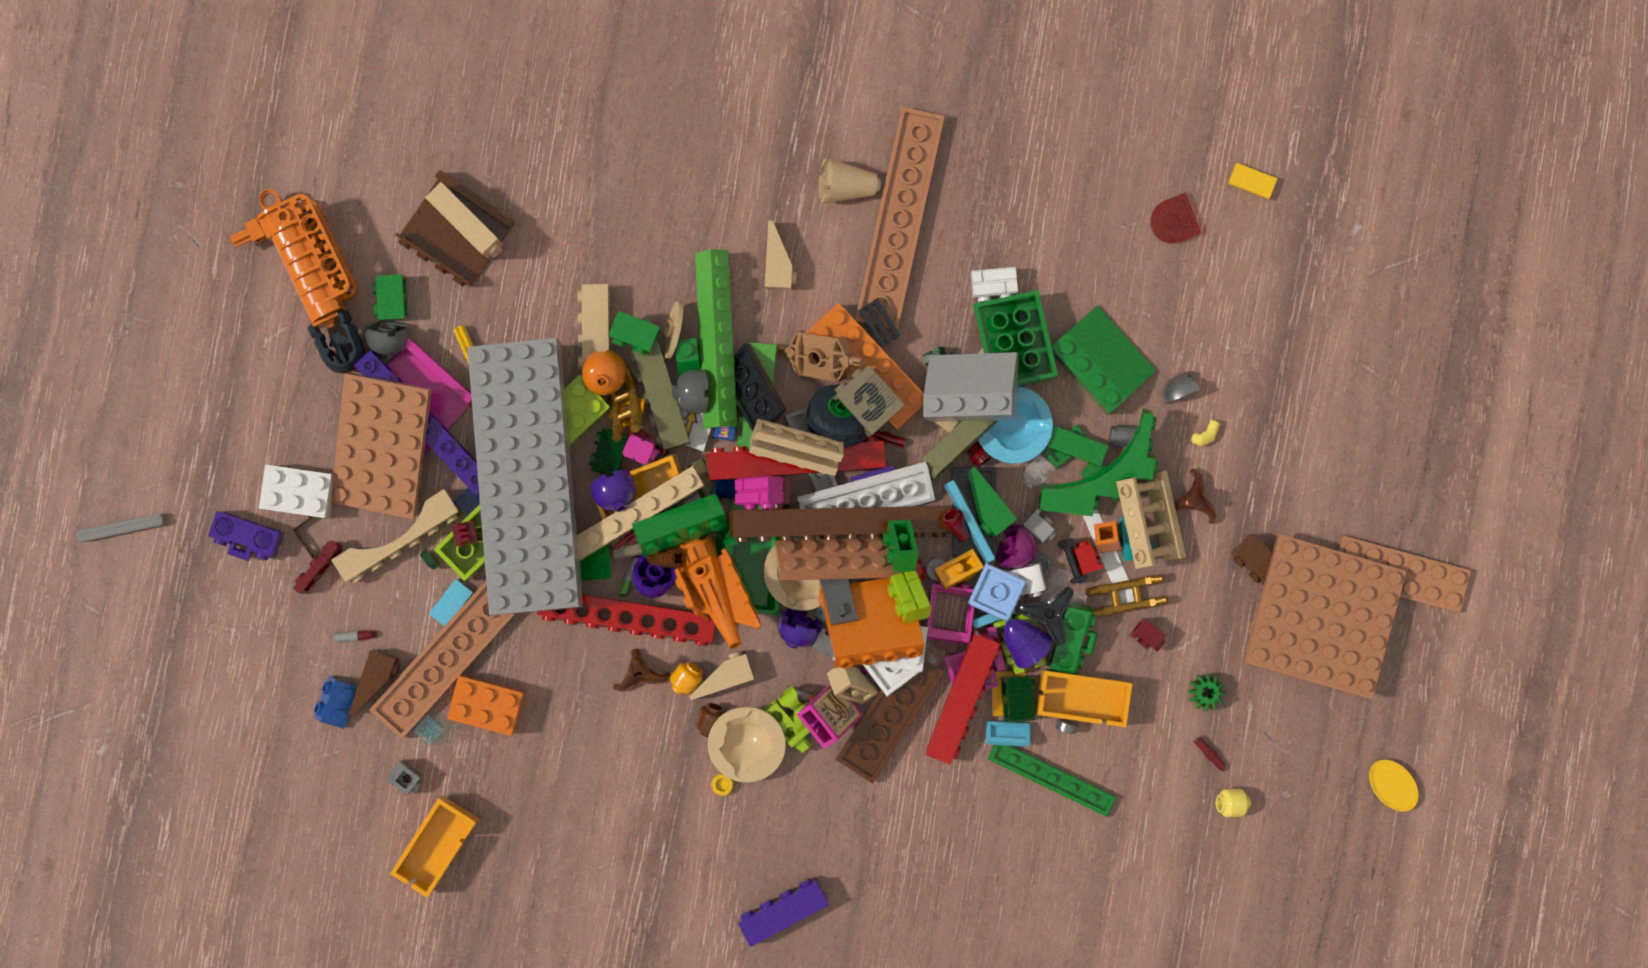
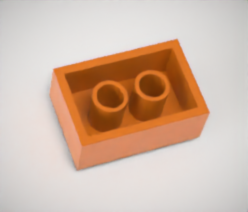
M464 674L459 675L447 719L512 736L517 728L526 691Z

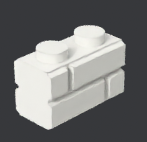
M1016 267L975 270L970 273L973 299H978V302L989 301L991 297L1003 298L1018 294Z

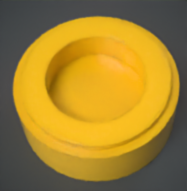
M719 773L712 780V790L717 795L725 796L732 791L734 781Z

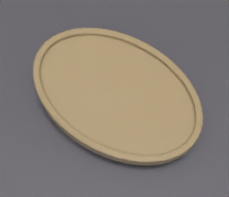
M676 301L664 328L663 357L667 359L672 357L679 339L683 319L682 302Z

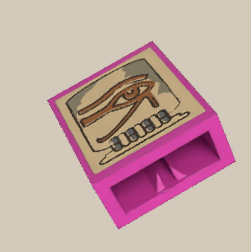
M829 684L814 696L796 715L822 748L825 749L837 741L863 714L852 701L835 696L831 684Z

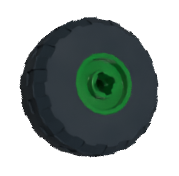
M840 384L825 386L815 392L808 405L807 426L811 433L838 442H844V448L860 444L867 438L865 428L839 399L836 401L833 399L837 394L835 389Z

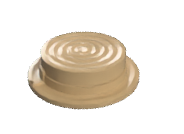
M816 535V540H824ZM794 536V540H802V536ZM774 545L769 551L764 565L765 583L771 595L782 605L794 610H811L820 607L818 601L819 588H821L819 579L779 580Z
M743 706L725 712L715 721L708 737V752L712 763L724 776L738 782H755L768 777L781 764L785 753V736L780 724L771 714L756 707Z

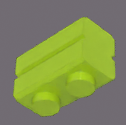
M907 571L892 575L887 590L890 598H894L896 601L895 610L898 617L902 616L906 624L928 618L932 607L917 571Z

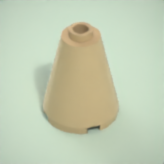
M830 158L823 160L821 169H825L823 175L819 176V198L822 199V203L875 196L876 191H880L881 179L877 178L876 173Z

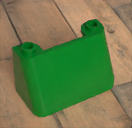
M727 522V526L720 529L717 534L716 548L718 555H722L721 550L726 549L733 556L734 564L741 574L742 582L748 590L750 600L758 614L779 615L781 603L771 595L766 586L764 565L769 551L775 545V542L780 540V536L772 537V541H758V537H749L750 542H736V537L730 538L729 522Z

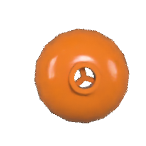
M611 350L592 352L587 356L582 366L584 385L597 395L606 396L614 394L621 388L626 378L624 360Z

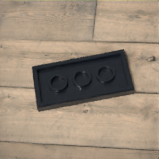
M744 343L734 356L736 403L753 432L758 419L776 423L787 408L752 346Z
M952 467V481L956 482L979 526L981 524L977 518L967 474L973 467ZM975 467L996 492V467ZM952 533V556H960L971 549L974 550L976 555H980L971 536L964 541H960ZM984 535L993 554L997 555V536L992 538L990 535Z

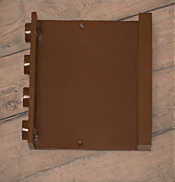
M439 170L435 175L438 180L429 193L442 182L502 242L515 224V221ZM426 198L401 234L397 232L395 236L400 238L399 244L408 250L411 247L416 249L418 257L426 262L429 259L435 262L436 265L434 267L443 274H446L447 271L453 274L454 278L452 280L462 287L465 284L471 287L489 262Z

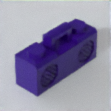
M216 511L208 536L214 538V543L223 546L230 543L228 555L250 561L253 552H256L255 557L260 559L276 558L284 532L223 511ZM237 543L248 547L247 551L236 548Z

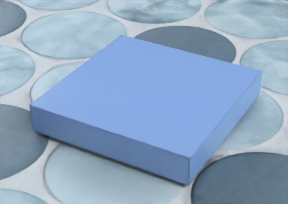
M986 563L968 604L1007 622L1011 618L1027 581Z

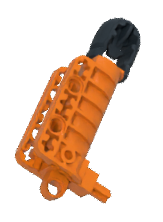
M272 189L264 190L259 197L263 212L257 215V218L244 223L246 229L231 235L230 240L235 248L250 241L258 244L269 239L274 243L312 324L308 327V331L311 337L315 339L314 344L323 362L336 373L352 372L356 369L354 365L365 355V348L355 324L351 323L352 318L343 302L357 295L358 285L319 204L308 196L298 194L283 201L276 191ZM268 194L276 196V202L272 206L265 204V197ZM337 263L336 268L332 270L333 265ZM341 320L340 325L345 329L348 337L342 336L340 332L330 335L331 341L329 346L335 348V353L334 350L329 349L326 337L321 333L320 329L325 326L329 329L335 326V321ZM345 341H346L348 344H351L352 347H347Z

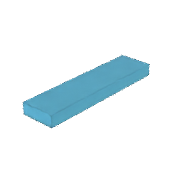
M953 480L947 483L944 487L955 508L963 513L970 536L984 563L991 562L995 559V556L956 482Z

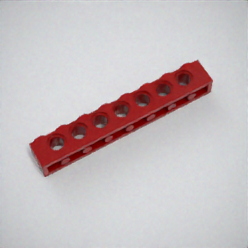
M582 594L583 604L589 608V614L586 617L579 615L578 608H569L565 613H560L557 610L537 612V615H541L542 620L555 622V618L564 619L565 624L577 625V621L585 622V627L599 629V625L608 626L607 630L620 632L621 628L629 629V634L642 636L643 632L651 633V637L664 639L666 635L672 636L673 641L686 643V639L695 640L696 645L708 646V642L713 643L716 628L710 616V619L705 621L701 616H696L691 611ZM602 608H608L611 611L609 620H603L600 617V610ZM625 611H629L633 615V620L630 624L624 623L621 619L622 613ZM646 615L654 617L655 624L652 627L644 625L643 618ZM668 618L674 619L677 623V627L673 631L665 627V621ZM689 622L698 624L699 630L696 634H690L687 631V624Z

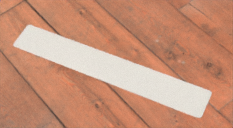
M1098 510L1093 511V517L1083 515L1095 545L1094 524L1103 523ZM1096 545L1111 583L1129 580L1117 552L1100 553ZM1132 588L1119 591L1121 604L1134 601Z

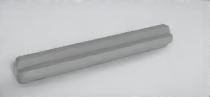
M154 514L78 530L76 536L79 542H85L164 525L165 521L163 514Z

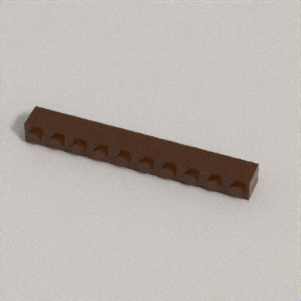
M952 505L729 511L730 538L736 537V542H750L749 537H758V541H772V537L780 536V541H793L794 536H802V540H816V535H824V540L838 539V535H846V539H859V534H868V539L881 538V534L887 532L888 521L911 520L915 537H924V533H932V537H946V532L951 531L944 526L943 515L952 509Z

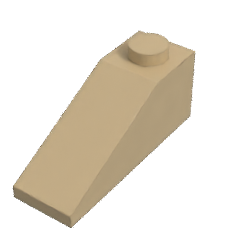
M768 220L765 289L792 290V285H796L797 272H793L791 261L774 222Z
M741 651L729 654V659L725 660L689 696L690 700L754 680L755 677L747 653L741 654Z

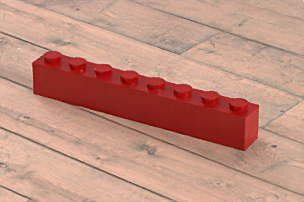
M870 437L864 439V442L858 445L844 448L843 458L841 462H838L837 472L885 468L884 441H877V437ZM746 446L733 447V451L725 452L724 448H713L711 453L705 454L707 481L820 473L815 470L800 468L793 464L781 463L771 458L756 456L749 453Z

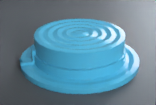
M1017 387V419L999 420L978 441L991 457L1001 462L1016 464L1029 461L1045 449L1051 438L1053 421L1050 409L1037 393L1024 387Z

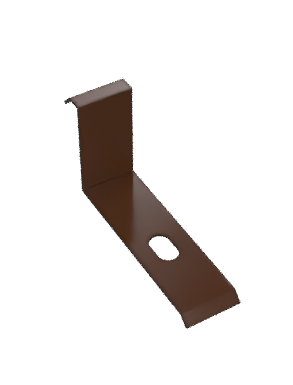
M308 516V519L305 520V521H304L303 523H301L300 525H298L297 527H295V528L293 529V532L295 533V535L297 536V538L300 540V542L302 543V545L305 547V549L307 550V552L309 553V555L312 557V559H314L315 557L313 556V554L311 553V551L308 549V547L306 546V544L304 543V541L301 539V537L299 536V534L296 532V529H298V528L301 527L303 524H305V523L308 522L310 519H312L311 516Z

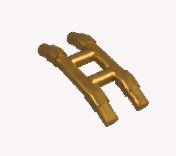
M629 365L625 366L627 390L619 394L616 391L614 394L608 395L613 419L612 439L615 442L621 440L624 431L622 421L631 417V431L634 433L639 432L642 424V414L640 413L636 390L637 384ZM629 399L630 408L620 412L619 403Z
M1163 574L1103 584L1085 589L1087 597L1110 592L1112 606L1093 609V614L1096 615V618L1169 603L1167 596L1142 598L1141 586L1164 583ZM1132 588L1134 601L1121 604L1119 591Z

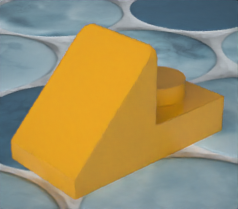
M971 549L935 568L934 573L944 590L959 582L965 584L984 567L974 550Z

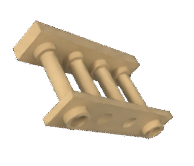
M1167 470L1153 474V480H1146L1143 483L1137 484L1136 477L1116 481L1135 569L1155 565L1154 558L1163 556V561L1186 557ZM1148 491L1151 504L1142 505L1139 492ZM1153 512L1155 525L1147 527L1144 514ZM1158 534L1160 547L1152 549L1149 536Z

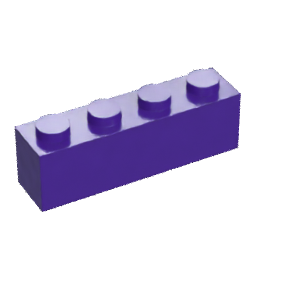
M811 878L805 879L799 883V888L793 891L789 888L780 893V898L775 901L769 899L760 904V909L754 912L751 909L740 915L741 919L738 920V925L750 947L829 905V901L817 878L811 880Z

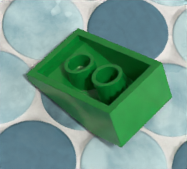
M973 467L967 474L977 518L981 524L979 528L985 536L990 535L993 538L1017 518L979 471Z

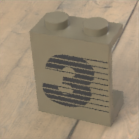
M868 365L865 369L859 367L851 375L854 379L848 384L845 381L835 389L837 394L833 399L835 401L839 399L863 425L866 435L870 437L896 414L904 404Z

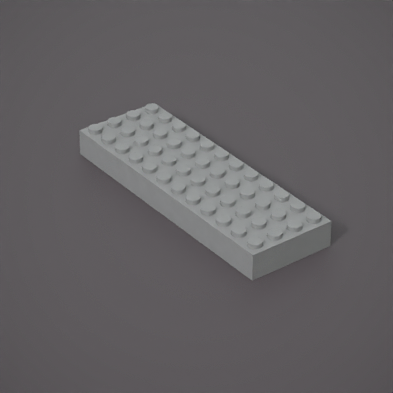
M557 338L467 347L489 615L496 616L583 607L561 341Z

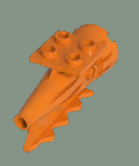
M705 536L706 540H699L697 538L685 541L677 547L685 552V564L680 569L674 570L677 576L675 582L680 591L683 590L685 595L683 601L689 610L692 609L696 616H701L705 621L709 620L710 616L729 648L735 649L742 644L736 623L755 629L762 628V625L758 618L757 610L750 600L749 592L742 582L741 574L734 564L733 556L726 549L721 550L722 555L719 556L716 543L710 536Z

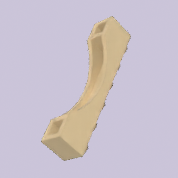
M443 489L425 501L416 522L397 540L373 549L349 548L331 561L345 583L352 581L354 584L365 577L364 573L371 569L374 572L384 565L382 563L388 558L393 560L400 556L403 548L407 546L412 548L421 542L419 538L426 534L431 536L440 530L438 526L445 522L448 525L459 518L457 515L462 511L448 489Z

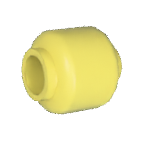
M1241 788L1224 789L1216 797V808L1226 818L1245 816L1251 806L1250 797Z

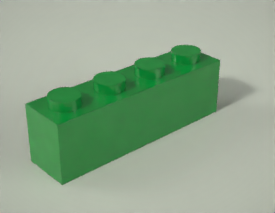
M716 493L632 523L634 535L643 557L649 554H656L660 550L669 547H675L682 542L697 539L704 534L719 531L727 526L725 513Z

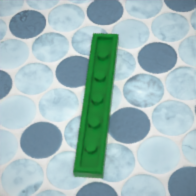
M993 745L987 758L1108 817L1117 798L1009 745Z

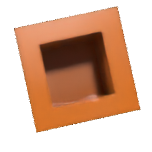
M1116 521L1094 524L1096 545L1100 553L1123 550L1120 528Z

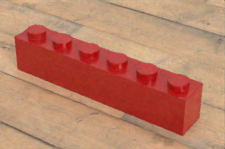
M976 629L974 630L926 748L927 756L951 765L953 759L957 760L961 747L958 746L960 740H965L969 731V727H967L969 718L973 720L977 712L976 701L977 699L981 700L986 687L983 684L985 679H990L994 667L991 664L994 658L998 659L1002 647L999 646V638Z

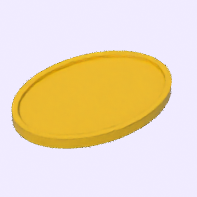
M1382 759L1372 764L1369 770V782L1377 798L1389 808L1397 811L1413 809L1418 802L1419 795L1417 785L1411 774L1403 766L1391 760Z

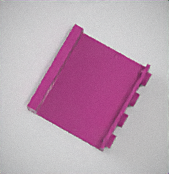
M408 338L405 346L406 349L399 353L388 366L403 383L432 389L429 410L449 430L471 406V392L418 344ZM426 442L424 456L432 449Z

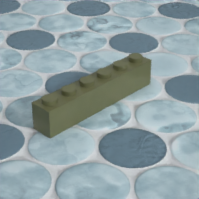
M651 316L641 318L643 321L654 324ZM659 339L652 354L646 352L644 356L633 350L629 351L633 364L637 363L639 371L636 372L640 385L644 384L646 392L642 393L646 406L650 405L652 413L649 414L653 427L657 426L659 432L658 435H655L659 448L663 447L665 451L691 444L677 399L672 397L673 384L665 358L663 357Z

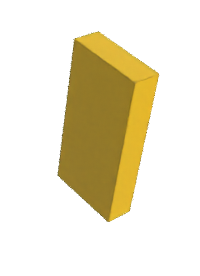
M1236 163L1228 185L1269 200L1278 178Z

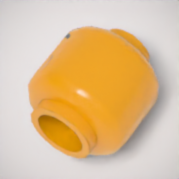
M690 661L688 663H680L670 676L672 689L679 695L692 694L703 680L700 667Z

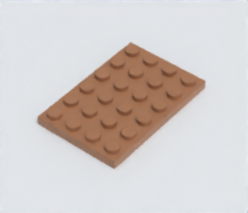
M350 372L344 373L331 503L408 519L416 518L432 393L431 388Z

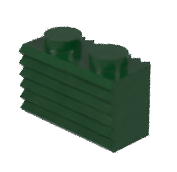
M602 428L601 432L598 431L594 444L598 445L596 453H591L589 466H592L591 471L614 476L612 472L621 469L624 458L622 452L630 435L623 433L621 440L615 442L612 439V430Z
M1032 676L1001 677L1004 722L1012 723L1035 720L1037 704L1034 702L1033 693L1036 691V684L1032 680Z

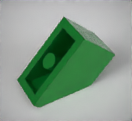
M697 338L678 340L675 352L679 376L688 370H701Z

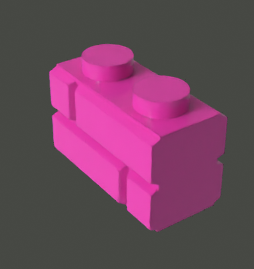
M633 434L629 436L622 453L624 456L635 459V461L645 465L656 462L661 449H658L659 446L656 441L647 439L640 434Z
M776 476L737 478L735 480V490L737 491L735 493V504L744 506V510H758V505H761V509H774V504L783 503V478Z

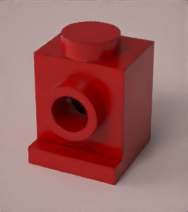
M1089 540L1076 544L1077 548L1073 550L1082 575L1104 568L1103 563L1098 564L1097 560L1100 559L1096 547L1092 548Z

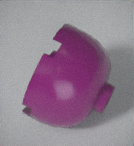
M1016 524L1009 525L1003 533L1007 535L1004 544L1000 541L998 545L997 562L1001 563V566L1010 569L1024 568L1037 556L1038 549L1036 548L1035 537L1028 529Z

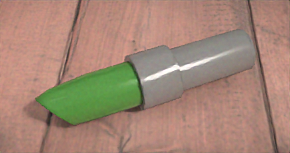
M633 556L629 569L625 573L619 593L620 597L626 596L633 582V567L638 561L637 557Z

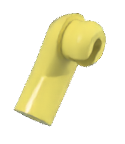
M1210 420L1205 432L1200 434L1196 432L1192 435V443L1197 444L1199 447L1212 443L1215 440L1221 423Z

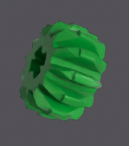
M1205 673L1204 680L1201 675H1197L1198 683L1190 681L1194 689H1187L1188 693L1194 694L1189 698V701H1196L1194 707L1199 709L1202 706L1203 711H1208L1209 705L1213 710L1217 709L1215 702L1223 703L1219 695H1226V692L1219 691V689L1224 687V683H1217L1218 677L1214 676L1211 679L1209 673ZM1203 688L1211 689L1209 697L1202 695V692H1205Z

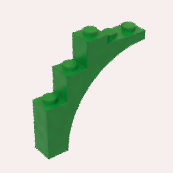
M1142 409L1138 427L1131 441L1123 452L1107 467L1089 477L1074 482L1061 484L1042 483L1039 509L1093 517V511L1098 509L1099 497H1096V495L1120 498L1116 481L1125 480L1126 477L1153 480V474L1158 472L1159 462L1156 461L1154 454L1148 453V451H1152L1153 438H1150L1151 430H1155L1157 420L1152 410Z

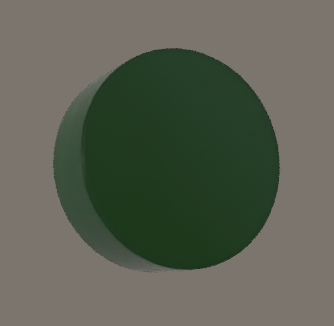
M425 548L420 553L422 560L432 570L440 566V562L429 549Z

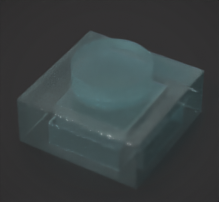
M429 714L413 732L428 746H431L446 729Z

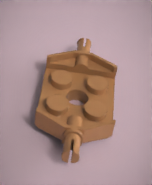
M800 330L795 333L790 346L777 345L778 350L776 352L787 355L796 375L839 382L845 378L852 365L863 367L865 364L863 362L865 361L864 358L852 355L844 336L835 338L803 333L804 330ZM813 352L818 354L820 358L819 363L813 359Z

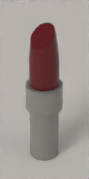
M358 630L335 633L333 635L334 642H355L377 637L375 631Z

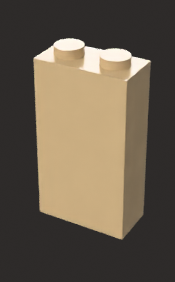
M442 182L425 197L488 260L491 257L494 259L503 250L501 247L504 244Z

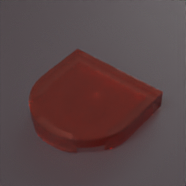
M1186 193L1161 202L1151 214V230L1162 242L1175 244L1201 234Z

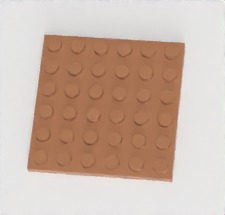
M1277 534L1243 663L1373 700L1406 571Z

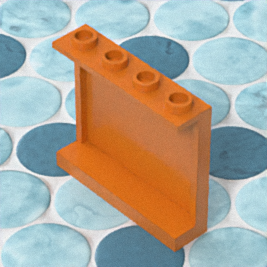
M890 578L849 584L858 621L833 626L830 623L823 589L819 588L818 601L819 606L823 608L835 658L834 668L847 669L855 665H872L875 662H892L900 658H916L919 655H923L925 643L919 620L906 624L902 616L898 617L895 610L896 601L894 598H890L887 586L890 585Z

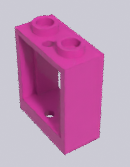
M940 581L931 585L929 602L932 608L930 616L926 620V627H928L927 639L965 645L970 643L974 613L973 606L967 604L964 633L932 628L936 593L968 597L969 601L974 590L971 589L972 586L959 584L958 587L952 586L944 590Z

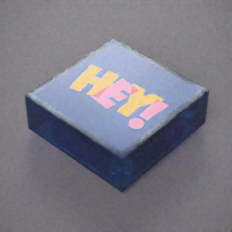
M737 427L714 429L712 438L734 442Z

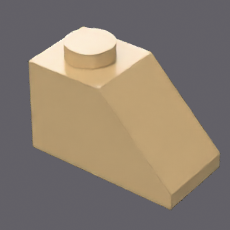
M856 666L847 669L833 668L827 673L833 693L837 697L864 704L878 694L877 689Z

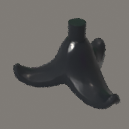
M1066 587L1047 602L1019 604L1017 612L1041 622L1056 645H1062L1065 643L1062 616L1072 599L1074 591L1070 587Z

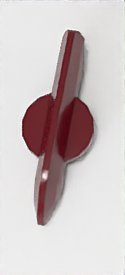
M633 529L622 535V539L614 546L613 551L623 547L625 544L631 545L636 543L637 540Z

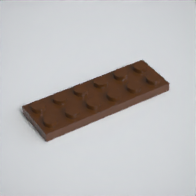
M924 658L923 671L917 673L890 695L886 696L883 690L880 689L836 757V760L873 784L945 671Z

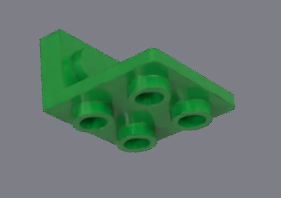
M609 544L579 561L581 581L611 578Z

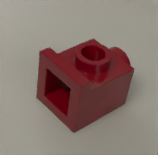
M1144 618L1139 621L1129 634L1131 638L1135 639L1138 637L1137 642L1145 649L1151 647L1156 652L1165 643L1163 639L1166 635Z

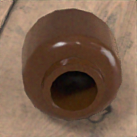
M708 703L700 708L695 726L700 730L702 736L709 737L713 724L725 713L722 706Z

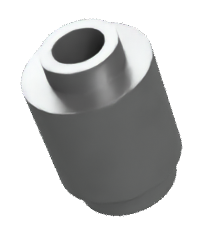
M1120 424L1111 426L1109 443L1118 447H1126L1137 427Z

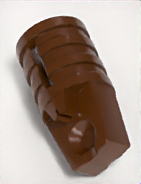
M666 548L656 554H649L646 559L651 565L663 568H681L685 564L686 555L680 548Z

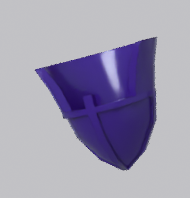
M1012 619L1008 620L1005 624L1004 641L1016 667L1022 669L1035 665L1048 653L1052 645V637L1049 633L1042 631L1027 620Z

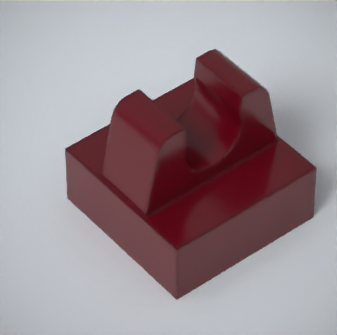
M474 520L451 525L456 547L479 542Z

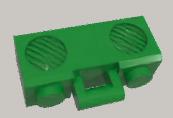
M1070 602L1062 616L1065 643L1059 646L1054 643L1049 663L1050 669L1076 675L1077 669H1082L1084 656H1082V653L1093 654L1098 632L1088 630L1089 627L1093 628L1096 619L1092 607ZM1084 636H1088L1086 646H1081Z

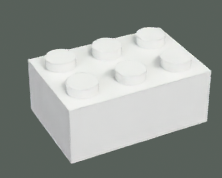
M265 465L259 509L331 518L334 474Z

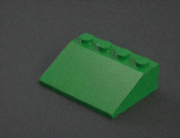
M1039 290L973 304L984 354L1018 353L1017 387L1035 385L1057 379V368Z
M1098 305L1051 346L1054 357L1106 415L1119 406L1156 371Z

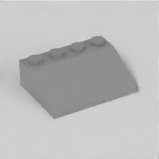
M1018 353L930 355L924 389L923 417L929 422L1017 419Z

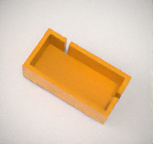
M677 455L668 456L630 471L636 484V494L633 501L683 472ZM597 505L602 520L615 513V511L605 510Z
M1041 669L1039 689L1043 693H1038L1036 714L1102 724L1101 718H1103V723L1106 725L1126 728L1133 683Z
M442 795L437 799L390 874L406 885L413 878L416 879L411 888L428 898L434 892L466 842V838L471 834L480 819Z

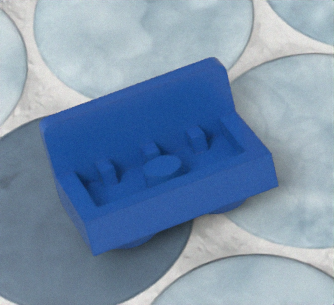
M329 676L322 686L323 694L321 699L314 707V717L319 722L345 729L358 685Z

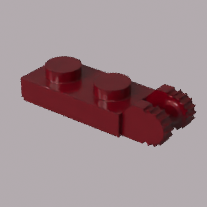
M331 540L326 545H323L322 554L316 556L309 565L311 567L306 573L303 572L297 577L293 589L298 593L307 594L332 565L333 562L331 560L341 553L342 545Z

